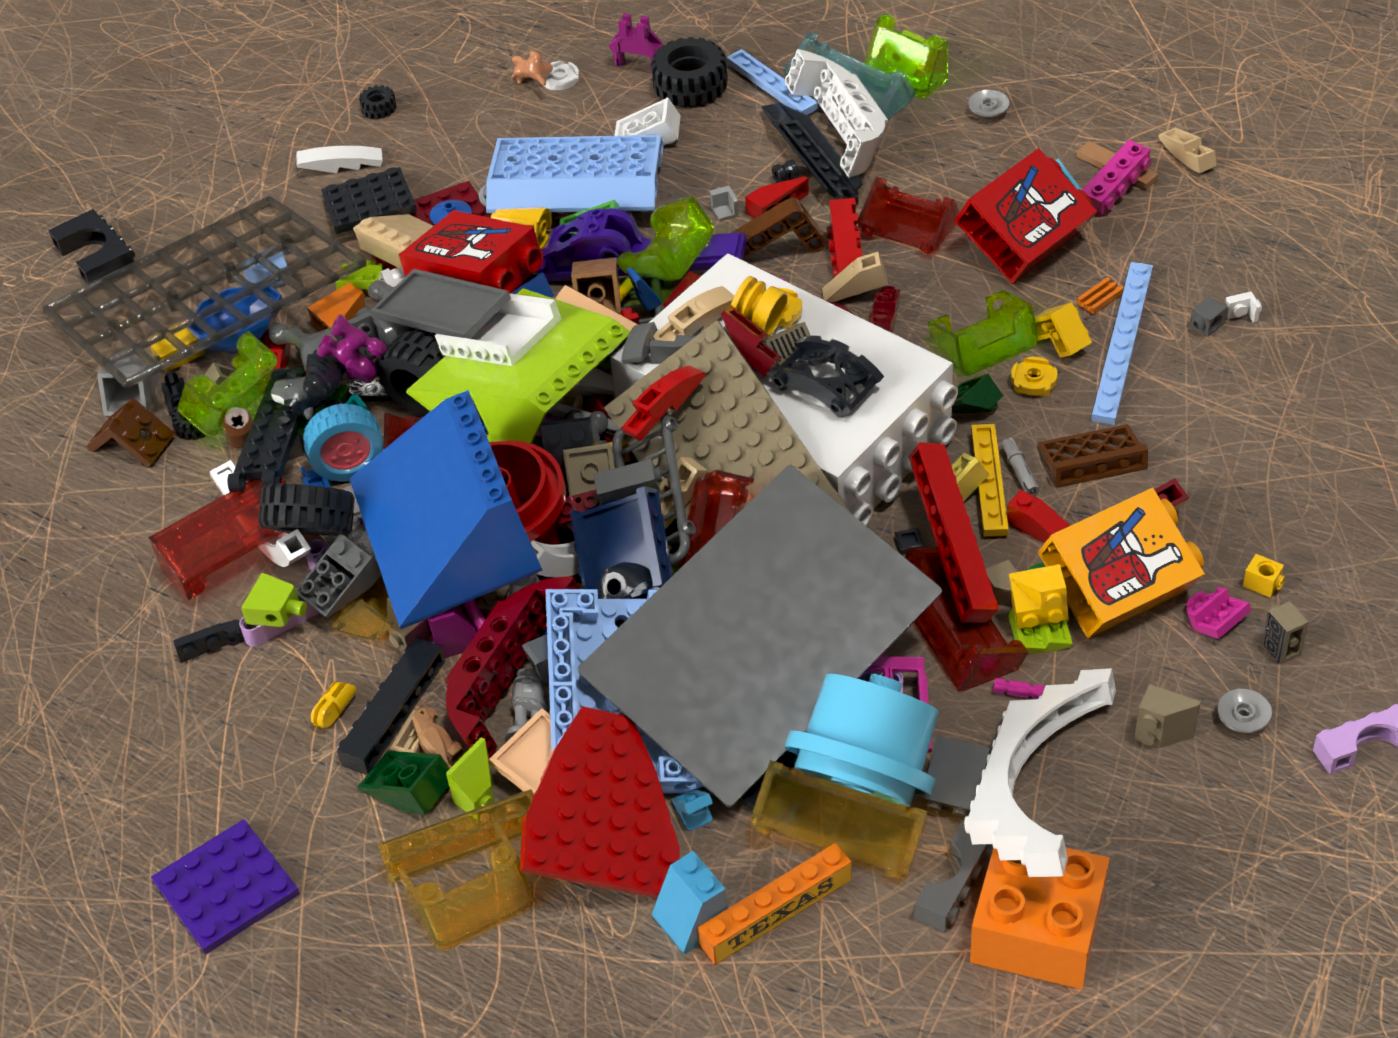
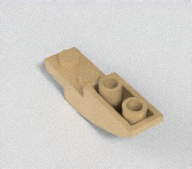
M723 286L697 295L668 316L669 322L656 332L652 339L675 341L676 335L692 336L700 328L705 330L722 316L723 310L731 306L735 295Z

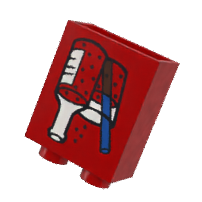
M1038 148L970 197L954 219V222L1008 281L1013 284L1077 236L1096 214L1097 210L1092 206L1088 194L1081 189H1077L1064 176L1060 164L1053 158H1048Z
M456 210L450 212L399 253L405 277L413 269L506 290L509 294L543 265V251L538 245L534 227Z

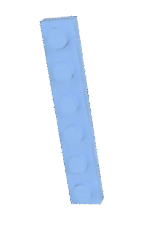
M741 49L726 57L729 66L787 107L806 115L818 109V102L808 95H792L785 85L784 78Z

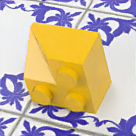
M1060 564L1009 574L1012 607L1018 629L1068 620L1067 592Z

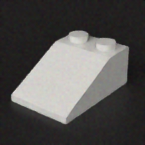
M666 98L616 122L615 136L661 135L664 145L672 144L678 139L681 115L670 99Z

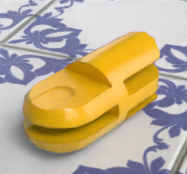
M334 681L312 710L311 721L314 726L318 728L330 727L357 692L356 687L352 684Z

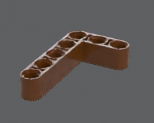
M797 198L786 199L731 232L746 233L747 242L743 259L791 230L794 231L810 252H819L825 247V240L820 227Z

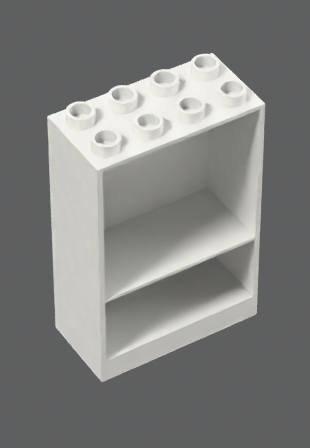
M727 253L649 323L655 322L658 332L669 322L668 316L697 295L720 286L725 287L735 295L742 282L748 276H753L758 281L766 283V290L770 286H774L777 288H787L798 294V298L802 300L803 311L801 317L793 322V326L805 322L810 335L821 336L822 340L829 342L831 339L840 341L850 346L849 351L858 357L862 354L872 362L884 375V378L875 384L851 413L841 417H837L824 403L807 393L797 390L781 391L773 384L769 375L763 377L748 362L852 515L867 526L872 518L873 509L882 500L885 502L892 501L899 492L904 477L910 471L913 472L908 456L917 444L923 442L946 445L952 439L957 427L956 420L951 418L952 405L958 394V388L952 384L953 363ZM721 316L718 321L724 327L725 323ZM777 327L776 330L773 332V334H772L771 336H773V335H775V334H777V333H779V332H781V331H783V330H785V329H784V328H781V327ZM700 328L692 336H697L704 329ZM624 345L610 356L615 399L659 365L651 364L650 353L644 362L636 365L633 363H622ZM827 362L821 365L809 366L815 377H838L835 371V364ZM862 384L855 385L857 391L863 387ZM846 387V400L849 402L854 396Z

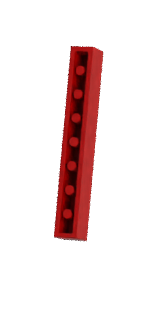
M919 442L908 458L960 620L967 623H987L998 612V602L995 599L991 581L988 578L984 560L981 556L949 455L944 444Z

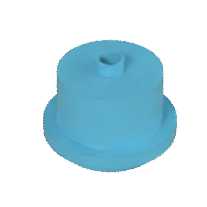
M826 674L806 733L789 731L784 748L798 755L794 768L806 775L861 795L910 807L914 794L931 796L936 781L934 777L922 772L939 710L921 700L901 693L903 684L885 676L871 674L870 680L867 682L838 674Z

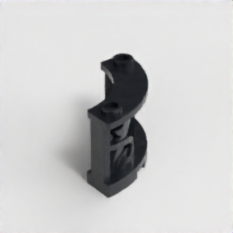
M813 335L799 338L794 343L797 348L778 368L770 369L767 372L773 384L781 391L797 390L807 393L824 403L837 417L851 413L875 384L884 378L879 369L861 354L858 357L849 351L850 346L835 339H831L829 342L822 340L821 336ZM827 362L835 364V371L838 377H815L809 367ZM862 384L863 387L857 391L855 385ZM846 387L854 396L849 402L846 400Z

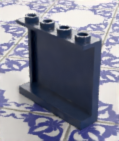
M644 486L636 489L637 494L583 512L570 511V525L574 533V549L578 557V573L583 589L598 590V582L602 572L622 562H631L644 566L651 571L652 580L641 583L623 599H637L647 596L648 590H659L673 576L658 489ZM613 578L608 582V592L612 595L620 592L621 583L619 580Z

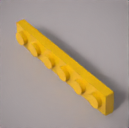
M995 424L971 425L974 457L989 473V476L978 486L984 537L1008 535L1009 528Z

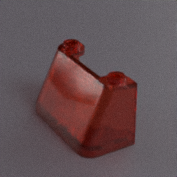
M876 177L858 217V226L861 228V232L868 236L874 234L919 248L927 254L936 252L956 224L954 219L959 214L956 201L945 197L943 202L940 199H936V202L916 197L900 192L896 186L893 188L886 186V179Z

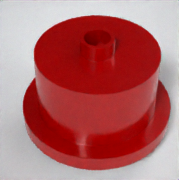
M521 441L489 442L530 542L535 540L550 545L562 544L564 531L558 524L557 518L565 503L566 485L556 459L546 450L531 443Z

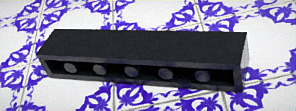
M415 637L412 643L405 648L403 656L397 664L393 665L385 682L379 685L376 695L366 704L360 718L352 724L346 738L340 741L337 753L342 766L368 775L444 665L445 658L442 646Z

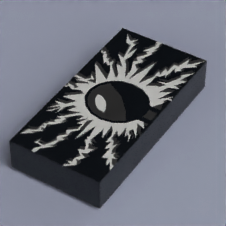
M352 380L350 382L348 399L353 393H356L363 402L393 401L384 392L385 389L381 387L379 380H373L371 383H365L361 380Z

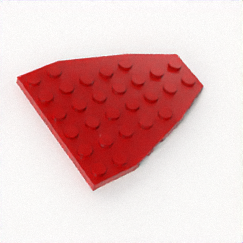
M582 706L552 751L540 778V784L532 797V803L523 818L520 872L658 898L670 865L680 859V846L656 769L636 725L627 716Z

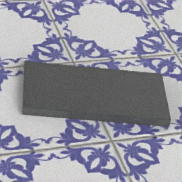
M413 269L370 311L373 317L436 334L471 339L511 299V296L506 290Z

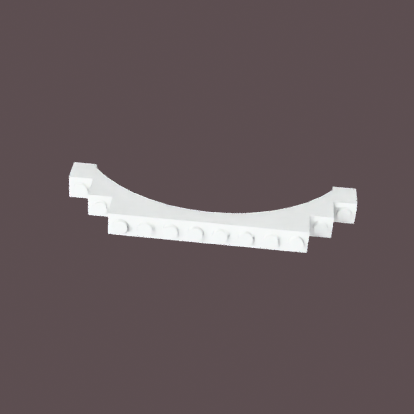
M1112 668L1081 670L1078 680H1075L1074 684L1046 685L1039 699L1013 700L1009 702L1007 710L1003 712V722L998 726L997 738L993 740L992 752L987 756L986 769L982 770L981 783L976 787L975 800L971 801V811L969 816L965 817V831L970 833L972 845L993 844V848L998 850L1000 860H1021L1022 865H1026L1028 877L1064 875L1068 856L1063 835H1054L1043 829L1023 813L1013 799L1014 785L1022 766L1043 741L1080 716L1104 705L1113 704L1116 687Z

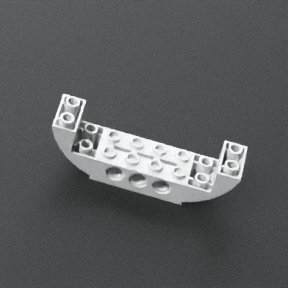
M797 49L795 57H793L790 71L785 78V85L792 95L814 96L847 144L845 153L840 161V166L848 177L863 173L870 166L888 119L856 74H851L842 66L820 55Z

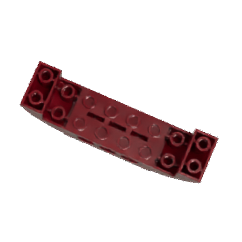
M572 576L541 580L515 592L503 602L498 601L446 677L445 681L448 685L446 708L448 715L468 750L482 737L486 741L489 759L494 755L498 746L486 728L484 721L496 706L504 690L510 685L518 669L522 667L527 657L522 645L539 638L544 630L547 629L546 589H579Z

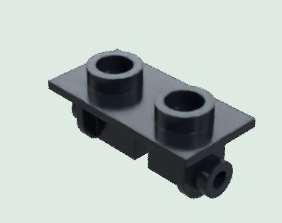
M167 371L164 376L165 382L161 383L169 413L171 414V412H174V407L179 408V403L186 404L185 400H188L189 396L183 377L178 378L175 372Z

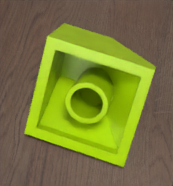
M481 737L446 772L453 803L477 819L483 812L488 811L495 801L486 741Z

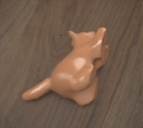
M531 51L528 59L521 56H514L512 58V62L516 65L512 78H516L518 84H521L525 78H532L539 81L543 86L546 85V78L552 72L553 67L549 62H542V55L539 52Z

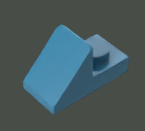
M694 789L671 799L687 829L694 830L712 821L708 805L713 804L709 793Z

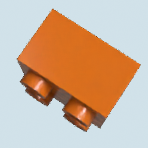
M993 848L972 923L970 963L1083 990L1105 898L1110 857L1066 848L1068 861L1063 876L1028 877L1026 865H1022L1021 860H1000L998 850Z

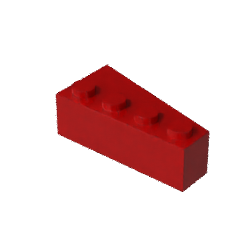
M855 198L829 200L830 226H826L827 239L831 238V240H828L829 253H833L830 254L831 267H835L833 268V278L855 259L863 256L860 231H858Z

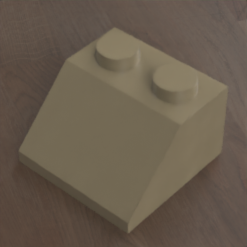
M1149 684L1138 708L1134 740L1140 741L1145 745L1162 748L1193 738L1196 733L1201 701Z

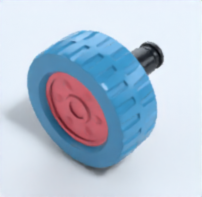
M338 400L327 402L325 409L311 418L303 434L304 449L310 466L318 475L331 481H350L349 478L364 467L365 463L371 461L384 450L382 432L372 413L361 406L342 404Z

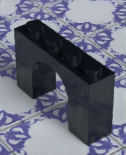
M94 209L48 230L54 247L62 256L87 245H104L97 252L76 261L81 278L90 288L136 266L133 259L135 253L131 246H126L122 236H117L113 226H108L102 214L98 215Z

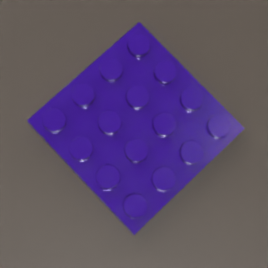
M245 819L151 876L157 889L205 955L300 895L298 887Z

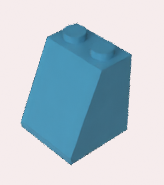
M692 851L670 865L654 906L652 917L685 955L700 945L698 926L728 909L726 888L695 852Z

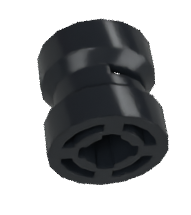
M790 159L785 161L783 165H773L772 175L776 183L799 178V169L796 162Z

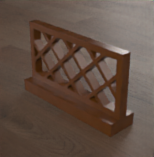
M1128 424L1038 442V449L1053 474V483L1056 487L1148 468V448L1145 444H1140ZM1124 433L1127 435L1125 438L1115 436ZM1094 439H1102V440H1104V441H1103L1102 443H1099V442L1092 441V440H1094ZM1110 442H1112V443L1119 444V446H1118V447H1113V446H1110V445H1108V444H1109ZM1077 443L1081 444V446L1078 448L1071 446L1070 444ZM1087 447L1095 448L1096 451L1092 452L1085 449ZM1056 448L1059 450L1057 452H1053L1047 449ZM1065 451L1073 453V456L1063 455Z

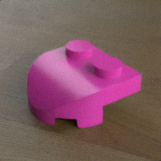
M1217 587L1215 589L1216 592L1209 594L1200 591L1194 594L1186 603L1187 614L1192 628L1199 633L1217 639L1222 637L1252 611L1249 602L1230 597L1228 589Z

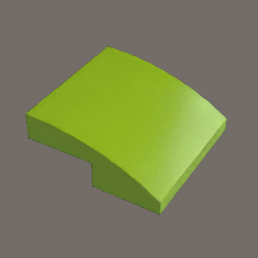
M1011 608L1008 617L1018 654L1054 652L1072 646L1073 643L1066 620L1018 629L1014 611Z

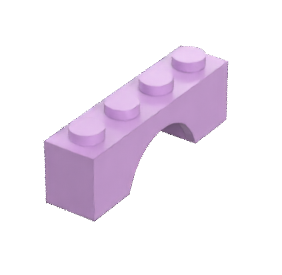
M1398 704L1378 713L1372 712L1359 720L1347 721L1342 726L1334 729H1325L1316 735L1313 752L1329 775L1354 766L1357 746L1363 742L1382 740L1398 747Z

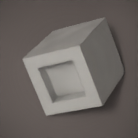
M729 185L709 191L710 206L719 222L739 217L738 200Z

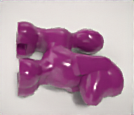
M339 314L332 325L333 329L330 331V334L334 337L344 336L345 338L336 341L326 334L318 346L317 354L320 357L335 356L340 363L346 366V374L349 379H358L365 383H371L377 374L376 363L370 356L363 354L359 349L367 347L373 356L382 357L387 350L386 345L378 338L368 337L365 331L354 327L345 316Z

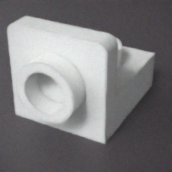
M1252 292L1226 297L1227 320L1249 315L1253 323L1258 322L1262 306Z

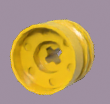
M748 276L739 286L731 306L767 333L769 337L776 330L783 317L788 302V294L774 286H770L766 290L765 282L758 281L753 276Z

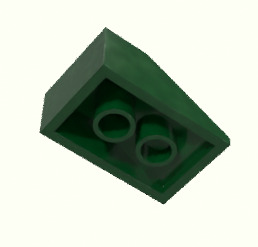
M387 751L357 788L359 791L406 813L426 815L432 810L440 796L448 790L449 783L446 772L450 768L440 754Z

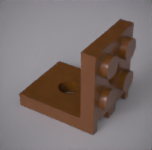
M133 397L110 415L86 447L94 452L110 438H113L145 466L149 467L174 436L175 432ZM140 430L148 434V440L141 438Z

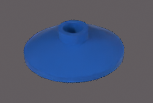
M446 200L432 208L430 220L436 225L453 210L472 214L470 206L464 201Z

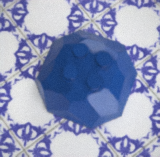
M268 284L228 288L202 301L186 327L207 349L227 352L228 354L243 350L254 352L260 348V342L271 329L281 308L283 298L278 291Z

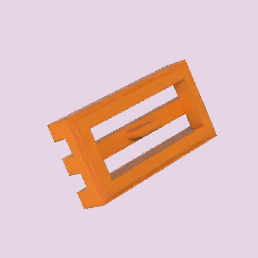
M1107 277L1079 296L1077 304L1094 315L1121 296L1124 287H1117V283L1115 281L1111 283V279Z

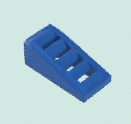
M628 268V276L636 297L642 306L649 312L661 305V299L634 269Z

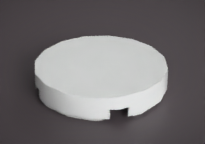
M564 61L550 63L553 70L546 78V85L544 87L551 90H565L573 87L580 77L577 66L571 62L564 64Z

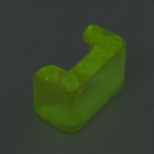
M249 331L243 334L237 342V350L239 352L231 363L236 368L235 372L219 386L204 375H196L184 386L177 411L205 435L215 436L224 429L223 420L225 413L232 408H243L246 410L264 394L267 384L271 381L277 365V358L271 350Z

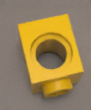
M1255 554L1245 570L1243 587L1271 598L1275 590H1281L1284 584L1285 576L1282 575L1284 565Z

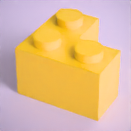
M1072 302L1050 308L1028 321L1037 340L1050 338L1060 358L1072 355L1092 343L1089 332L1084 327L1079 317V312Z

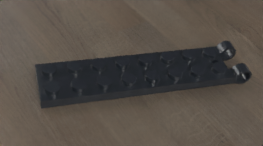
M304 366L291 369L279 368L272 371L234 472L228 474L227 485L231 493L243 492L246 481L262 479L263 487L266 484L280 483L303 415L294 414L285 405L276 403L271 396V390L274 383L278 380L305 377L306 371Z

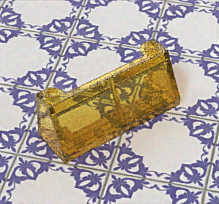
M770 760L749 823L756 826L754 830L756 832L770 836L772 831L823 849L836 843L847 857L886 869L885 875L901 880L902 875L909 876L929 814L927 811L916 807L908 809L906 805H900L799 772L793 768L791 770V768L785 767L781 763Z

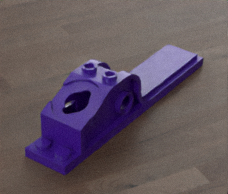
M597 208L588 210L566 225L562 224L552 230L547 248L542 249L543 265L536 272L544 273L548 282L572 280L573 262L611 258L605 255L608 253H614L617 258L619 276H628L627 269L630 267L638 275L709 270L727 253L743 261L747 238L746 233L739 232L648 239L639 233L634 219L625 211L614 208Z

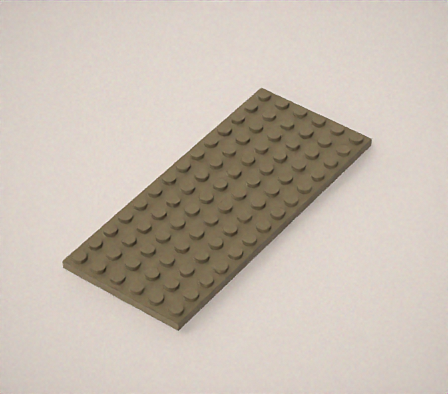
M718 320L604 407L617 429H619L636 411L632 403L661 377L688 365L706 373L705 378L677 411L671 408L667 410L669 417H674L679 426L676 431L672 432L677 462L680 457H689L708 470L700 486L684 507L686 520L692 521L696 528V532L689 536L696 552L707 544L789 465L798 469L850 512ZM660 420L646 436L661 428ZM663 434L657 435L632 450L639 462L665 448ZM629 435L624 437L628 446L639 441ZM666 453L652 461L655 468L659 467L661 472L668 468ZM667 474V475H665V476H663V477H664V478H669V474Z

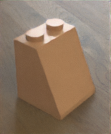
M617 258L573 262L571 274L573 290L616 313H620L621 299Z

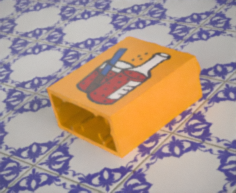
M1153 487L1052 534L1038 551L1046 567L1060 564L1066 585L1067 604L1087 639L1188 591L1205 575L1202 570L1204 559L1201 551L1193 542H1185L1176 527L1178 516L1174 506L1167 499L1160 500Z

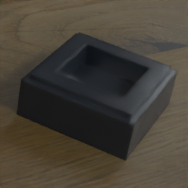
M918 528L894 532V538L901 555L925 551V545Z

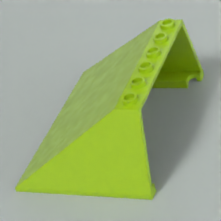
M523 288L517 295L555 300L562 319L514 366L445 356L406 391L417 402L429 411H432L445 399L469 390L489 434L486 436L489 442L521 441L532 444L547 412L594 368L608 374L609 370L612 369L610 356L625 344L630 333L627 328L613 318Z

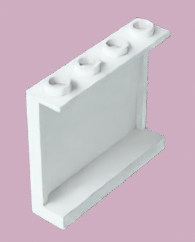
M510 294L511 299L471 339L436 334L435 338L442 355L514 366L562 319L556 301L553 299Z

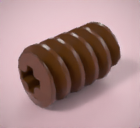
M243 408L228 410L223 420L226 440L230 446L237 449H243L253 423L250 413Z

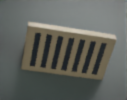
M805 322L796 324L765 339L764 343L782 357L775 367L781 365L797 348L794 343L799 338L811 336Z

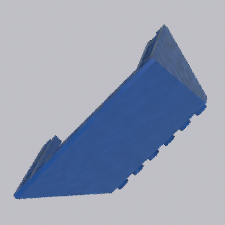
M469 390L442 401L349 478L400 629L543 571L510 497L486 436L489 434Z

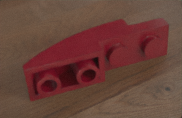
M893 286L878 288L873 301V311L868 322L893 333L899 305L900 289H895Z

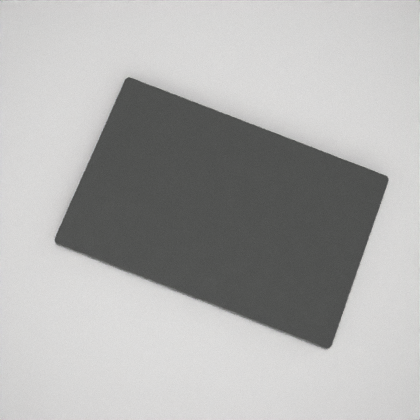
M789 465L578 666V673L724 805L732 807L788 751L784 746L789 731L806 732L826 674H838L859 679L941 595L942 589L798 469Z

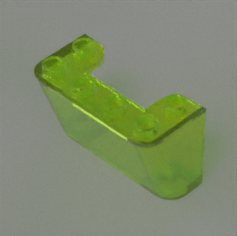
M1002 290L985 298L988 313L987 319L952 333L950 318L946 314L927 322L929 333L936 344L965 375H972L1028 351L1036 345L1038 334L1032 304ZM1001 299V307L998 310H994L993 303L995 300ZM944 323L945 328H943L942 326H940V325H938V324Z

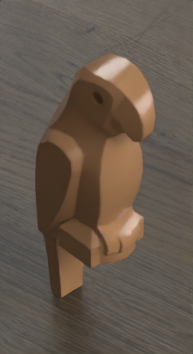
M431 707L418 709L413 714V725L422 750L426 754H440L448 767L451 768L465 754L463 745L459 742H453L446 730L434 723V719L439 717L435 709Z

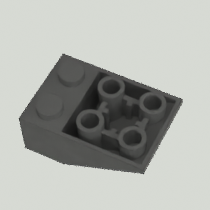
M340 533L296 591L301 598L328 618L370 589L380 577L381 571L375 559Z

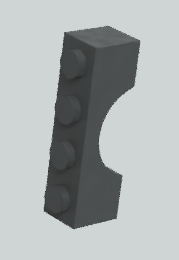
M962 821L951 840L950 856L960 867L959 872L946 882L927 883L915 903V920L944 933L950 923L953 925L956 923L961 903L968 901L972 891L971 885L974 881L978 882L984 869L983 864L985 860L990 861L993 851V844L972 845L970 833L965 831V821Z

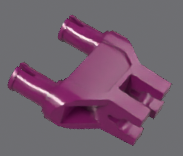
M623 13L622 20L618 22L619 32L609 43V49L613 52L615 66L618 65V62L619 66L625 65V53L650 57L651 69L653 55L663 44L651 30L649 17L641 16V23H637L636 27H633L631 14Z

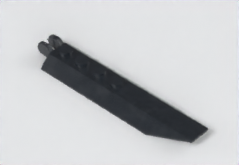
M780 103L761 106L770 122L825 191L835 200L846 199L845 196L847 198H855L857 206L859 198L855 192L863 185V182L857 175L852 177L846 175L840 166L842 156L810 117Z

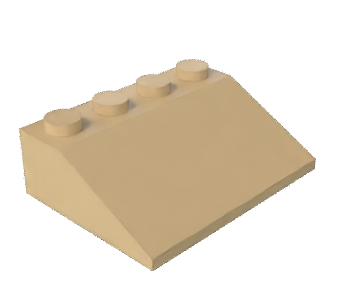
M409 214L369 217L362 220L353 229L360 249L403 270L399 253L433 226Z

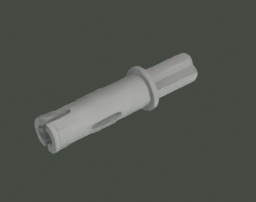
M1013 438L1004 439L1002 447L1007 455L1008 465L1012 466L1023 490L1036 496L1040 488L1024 460V453L1019 451Z

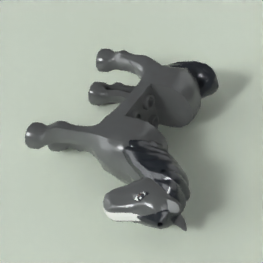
M376 280L369 286L368 295L374 301L380 302L393 287L384 281ZM367 307L358 310L355 318L348 320L354 327L365 331L368 337L378 338L383 341L386 348L401 333L414 331L415 333L421 332L425 336L430 335L432 337L435 334L373 317L370 311L371 308ZM277 323L269 330V339L276 345H295L301 354L306 375L305 377L276 381L271 390V396L276 403L285 405L292 413L305 415L308 420H311L314 410L335 393L341 382L349 379L346 374V366L340 363L333 355L320 357L317 354L318 346L326 334L336 341H340L345 337L332 336L330 331L333 327L315 334L304 333L300 327H288L285 324ZM367 347L359 349V351L370 356L372 359L376 358V356L369 352Z

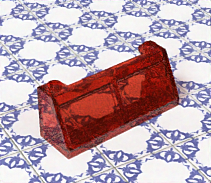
M281 476L280 483L287 484ZM262 479L247 482L243 492H229L148 537L163 573L188 600L198 596L205 590L207 586L206 576L283 533V531L261 528L258 523L260 494L263 488Z
M909 548L904 558L942 589L941 595L914 623L957 690H969L995 680V678L1018 671L1029 653L1020 640H1012L1008 644L991 619L987 623L961 622L938 548Z

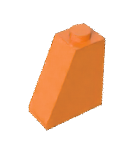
M349 282L307 307L311 324L319 331H323L333 327L332 325L339 314L345 316L347 320L355 318L358 310L365 307L363 291Z

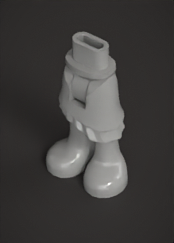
M520 669L517 671L510 702L511 708L515 713V725L509 727L506 731V742L527 723V716L532 718L541 708L545 711L547 710L541 679L537 676L534 669Z

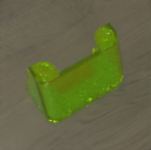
M882 14L876 20L864 62L865 74L914 97L926 98L948 81L949 41L938 36H930L921 42L894 30L896 26L895 18Z
M693 195L657 207L650 217V225L655 231L656 236L645 250L637 253L624 252L616 260V263L625 273L631 267L639 276L666 281L678 280L683 277L714 233L713 224Z

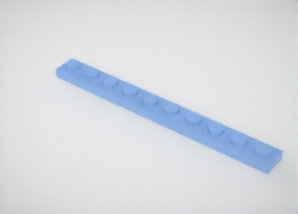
M1135 262L1130 264L1091 421L1115 425L1153 265Z

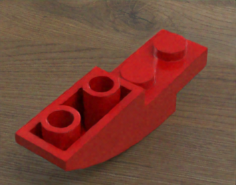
M688 365L661 377L632 403L636 411L621 429L625 434L642 441L669 408L675 411L678 410L705 378L706 373Z

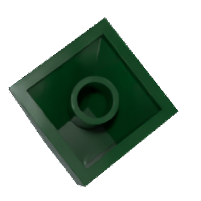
M989 374L961 382L957 386L958 394L952 405V413L990 412L998 406L997 402L1003 397V394Z

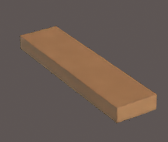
M1088 141L1077 151L1076 157L1102 169L1116 153ZM1151 169L1144 170L1134 185L1146 190L1158 180L1159 173Z

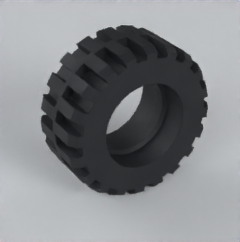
M688 37V39L678 38L677 41H669L667 45H662L655 52L651 60L654 91L662 100L669 98L674 106L696 107V105L700 104L701 106L706 105L707 102L716 100L717 96L720 97L727 87L726 55L717 44L715 45L710 40L706 41L700 37L699 39Z
M405 332L398 335L386 348L384 356L378 358L376 375L379 377L381 387L385 389L384 392L393 399L396 405L399 404L403 407V410L413 413L416 417H424L430 411L408 395L406 391L442 360L445 355H442L434 337L430 335L425 336L421 332Z
M284 483L266 484L261 489L258 523L261 528L288 533L298 529L301 534L339 536L341 533L343 536L348 535L352 531L355 497L350 491L332 487Z

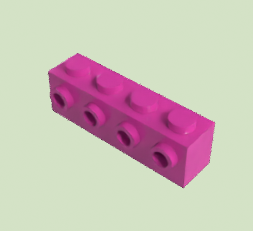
M1128 140L1082 189L1090 197L1092 206L1097 210V215L1102 217L1108 210H1111L1114 203L1119 197L1124 196L1131 184L1136 183L1142 172L1148 170L1151 165L1149 148Z

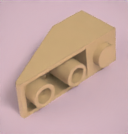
M879 252L855 259L822 288L824 300L837 302L841 299L888 285L886 270Z

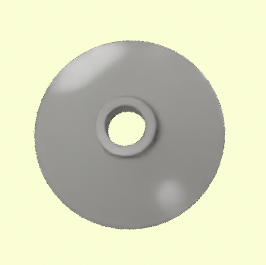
M982 90L974 93L969 98L968 106L977 115L994 117L1008 110L1009 99L1002 92Z
M1235 689L1225 693L1219 700L1217 708L1220 720L1230 729L1242 733H1253L1262 730L1268 725L1272 716V709L1268 700L1258 692L1249 689Z

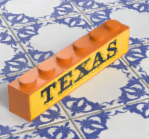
M834 843L698 926L700 946L716 965L852 880L851 860Z

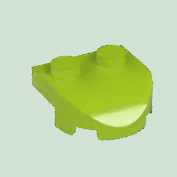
M356 260L354 265L342 264L340 266L341 275L336 280V289L350 282L356 288L364 289L365 292H368L371 283L379 280L378 275L383 271L382 263L376 265L374 260Z

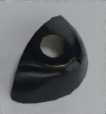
M631 562L618 563L602 572L598 582V599H623L641 583L652 580L651 571L644 566ZM613 578L621 583V590L616 595L610 594L607 590V584Z

